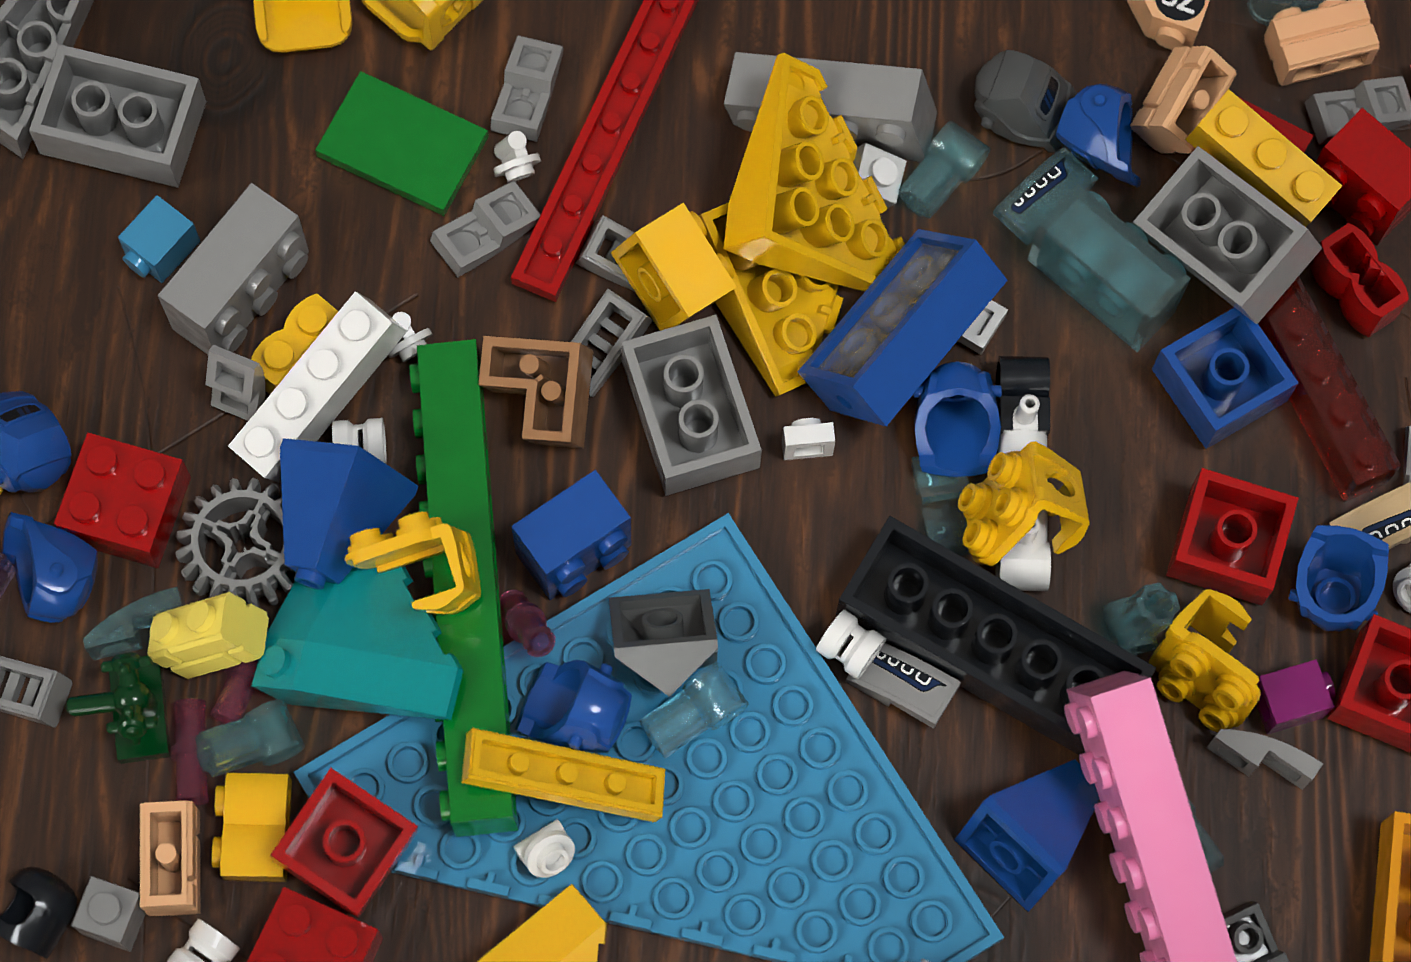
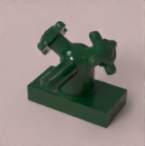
M135 652L115 655L112 660L104 661L100 665L101 672H109L111 692L68 698L66 710L75 717L113 712L114 721L106 724V731L109 734H115L117 760L120 764L171 757L163 667L152 662L150 656H139Z

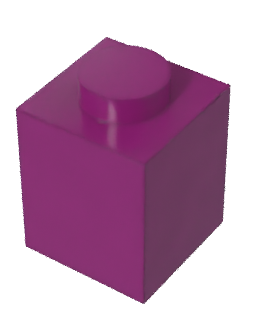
M1317 659L1258 677L1259 682L1257 686L1261 696L1256 706L1267 735L1322 719L1334 708L1332 702L1336 699L1334 684L1326 671L1321 672Z

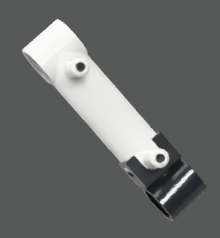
M999 356L996 367V385H1001L1002 396L996 397L1001 423L998 453L1020 452L1028 443L1033 441L1047 447V438L1050 433L1049 358ZM1045 510L1038 514L1031 530L995 564V576L1021 591L1047 592L1049 589L1051 550L1048 542V513Z

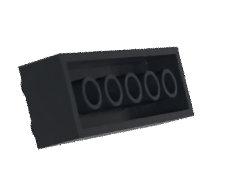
M892 516L888 517L839 598L836 610L837 616L844 609L858 618L859 626L867 631L875 630L886 638V644L898 648L961 682L960 687L1078 755L1085 753L1080 733L1074 735L1066 719L1064 705L1070 703L1067 689L1122 671L1151 678L1156 670L1155 666Z

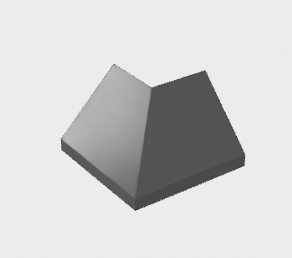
M710 589L609 598L615 658L670 697L698 668L717 667L718 639Z

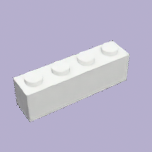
M355 291L228 447L264 478L281 483L280 446L283 438L317 441L401 340L407 330L372 300Z

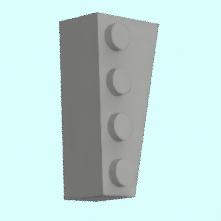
M6 0L0 7V144L24 159L33 139L29 129L58 45L74 46L94 0Z
M735 52L724 106L733 124L739 128L752 132L777 56ZM796 58L820 70L828 86L824 90L819 91L821 98L832 118L842 115L857 147L868 143L899 158L927 163L937 110L922 69Z

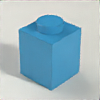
M158 195L118 236L125 252L122 258L123 261L139 276L145 278L149 273L161 283L168 278L200 242L194 223Z

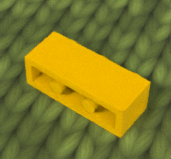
M1229 89L1185 139L1194 148L1197 146L1202 148L1305 227L1314 220L1342 187L1338 181Z

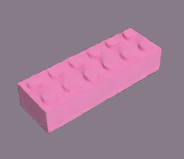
M1122 671L1067 689L1070 703L1064 705L1066 719L1073 734L1080 733L1085 750V753L1079 755L1081 768L1089 784L1095 783L1100 803L1094 805L1096 817L1103 833H1110L1116 851L1110 854V863L1117 881L1120 884L1125 882L1130 897V902L1125 903L1127 919L1134 933H1141L1146 950L1140 953V961L1237 962L1151 678Z

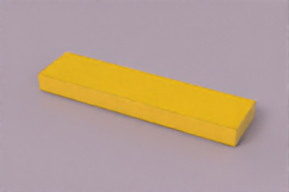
M472 728L466 733L462 783L657 822L663 816L666 769Z

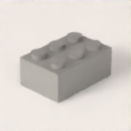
M59 44L29 132L40 154L178 188L206 105V99L197 77Z
M1199 146L1195 148L1133 221L1153 244L1256 325L1322 249L1305 226Z
M251 183L158 294L172 329L206 354H208L212 345L234 352L244 341L247 335L246 328L257 314L262 316L271 309L277 299V290L288 277L290 279L295 278L307 263L309 250L299 216Z
M717 315L621 342L622 364L665 496L760 468L762 449Z

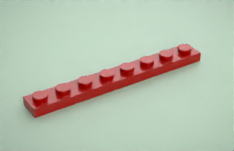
M643 0L511 276V283L554 302L557 301L699 0Z

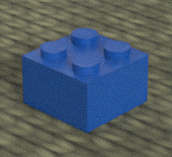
M1235 307L1161 349L1152 367V371L1205 449L1286 403L1299 383L1259 324L1256 325Z
M596 469L511 526L516 555L549 600H552L560 593L564 598L574 594L587 583L588 579L586 576L600 566H603L605 570L615 566L628 555L629 551L627 548L631 546V517Z

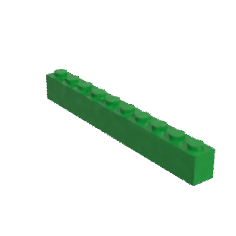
M476 339L417 345L418 363L410 364V381L413 394L420 393L421 409H413V425L416 439L423 438L424 454L416 455V469L419 485L427 484L428 497L426 501H419V512H428L429 518L441 517L442 523L470 533L476 551L481 586L480 598L464 611L454 615L432 614L442 631L437 636L441 649L445 655L451 653L456 656L464 670L452 719H435V722H443L445 740L436 741V757L439 772L447 771L448 790L439 791L441 818L443 822L450 821L456 837L518 831L516 794L462 783L467 732L472 728L511 736L484 388L478 385L481 356ZM445 552L423 559L425 577H433L434 594L456 587Z

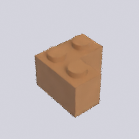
M483 336L478 385L495 393L526 395L522 439L536 445L584 448L593 350L578 342Z

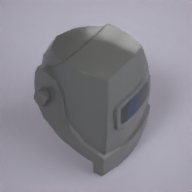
M1006 50L992 57L977 74L974 89L976 97L974 107L982 119V127L992 129L996 134L1013 142L1044 147L1049 153L1057 152L1062 145L1056 137L1058 123L1068 100L1074 98L1077 93L1071 83L1062 78L1048 64L1025 53Z

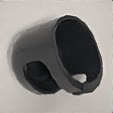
M26 867L14 873L8 880L15 888V893L4 912L0 913V937L48 959L76 914L78 906L77 897L73 889L52 872L38 867Z

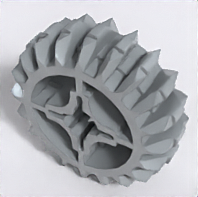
M232 478L229 483L231 491L223 494L221 488L213 484L211 493L214 499L208 503L205 498L196 496L194 502L200 513L184 512L182 516L185 524L192 529H182L177 531L176 534L178 542L186 545L176 551L178 561L187 564L181 571L186 581L196 580L193 590L198 596L210 592V598L231 592L247 600L248 604L251 603L257 607H260L258 598L266 596L271 605H276L279 601L275 590L281 587L286 593H289L293 583L288 577L290 575L295 577L296 571L284 564V545L281 553L273 550L271 543L264 540L268 530L265 523L269 516L275 519L283 528L282 497L279 498L280 491L278 486L271 483L261 493L259 480L252 478L248 483L247 490H242L238 479ZM247 511L245 516L237 522L227 523L222 521L232 514ZM208 537L216 540L218 546L225 549L221 559L223 568L219 574L214 572L206 563L205 548ZM250 537L255 547L248 551L244 547V552L239 553L234 543L241 539L245 543V538ZM253 567L268 569L256 577L242 579L246 571Z

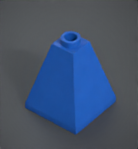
M283 438L280 446L284 564L296 571L294 580L314 589H323L325 582L340 584L354 567L346 564L344 558L349 554L347 549L351 545L349 537L357 532L371 528H379L382 535L416 495L418 485L360 446Z
M1075 759L990 795L982 802L954 840L1029 912L1066 870L1095 809L1094 805L1099 801L1095 783L1089 784L1083 774L1081 764Z

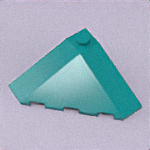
M405 566L379 574L376 568L360 569L353 567L340 584L325 582L323 589H314L296 581L294 582L267 632L264 655L258 660L251 686L287 705L451 720L464 670L456 656L451 653L445 655L437 642L436 637L442 631L433 615L427 613L426 610L412 608L411 602L414 599L407 586L413 580Z

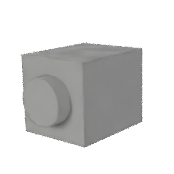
M91 876L71 926L83 936L131 952L146 914L140 908V893Z

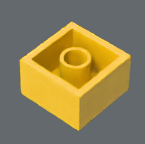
M684 202L636 231L611 252V255L660 331L680 325L737 287L732 280L734 274L729 262L720 253H715L706 239L707 230L703 221L695 212H689Z

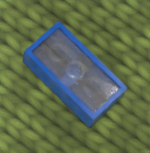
M918 229L798 370V373L830 411L887 426L1008 280L977 240Z

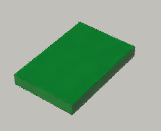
M360 71L315 152L317 157L445 216L489 135L488 130Z

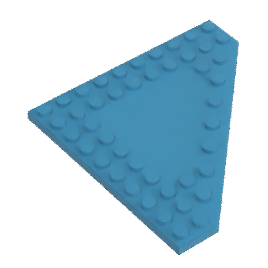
M729 513L504 646L511 736L533 741L537 740L517 731L515 727L525 698L545 662L560 666L573 660H583L600 669L603 663L612 666L611 676L623 682V687L632 694L629 714L618 740L609 752L594 754L666 769L663 816L657 822L516 794L518 831L456 837L450 821L443 822L441 818L439 791L448 790L447 771L439 772L436 741L445 740L443 722H435V719L390 714L294 771L308 798L311 797L329 769L332 768L418 826V833L391 872L541 908L573 884L606 923L772 962H920L921 959L929 962H969L1004 938L820 653L816 651L815 645ZM710 589L718 639L717 667L698 668L670 697L615 658L609 598ZM558 819L574 843L575 853L573 859L562 872L547 878L536 877L523 864L513 846Z

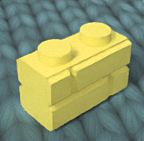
M231 592L223 593L157 613L153 617L150 627L147 654L152 658V662L164 668L171 667L172 672L186 679L233 667L241 662L247 663L261 659L265 651L269 618L267 612L251 603L246 605L244 599Z

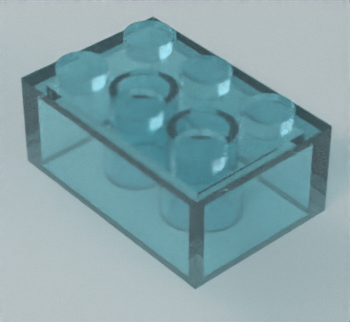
M1079 184L1039 223L1027 259L1137 353L1176 312L1191 279L1186 275L1183 265L1175 257L1169 254L1162 255L1148 243L1147 236L1138 226L1130 222L1124 223L1111 212L1109 204L1102 196L1094 191L1087 192Z

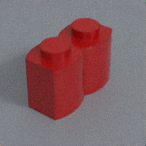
M1348 223L1320 242L1322 249L1310 262V268L1321 288L1329 295L1339 299L1342 313L1349 324L1359 333L1370 337L1396 320L1409 300L1408 291L1400 276L1388 265L1379 261L1375 246L1369 237L1358 227Z

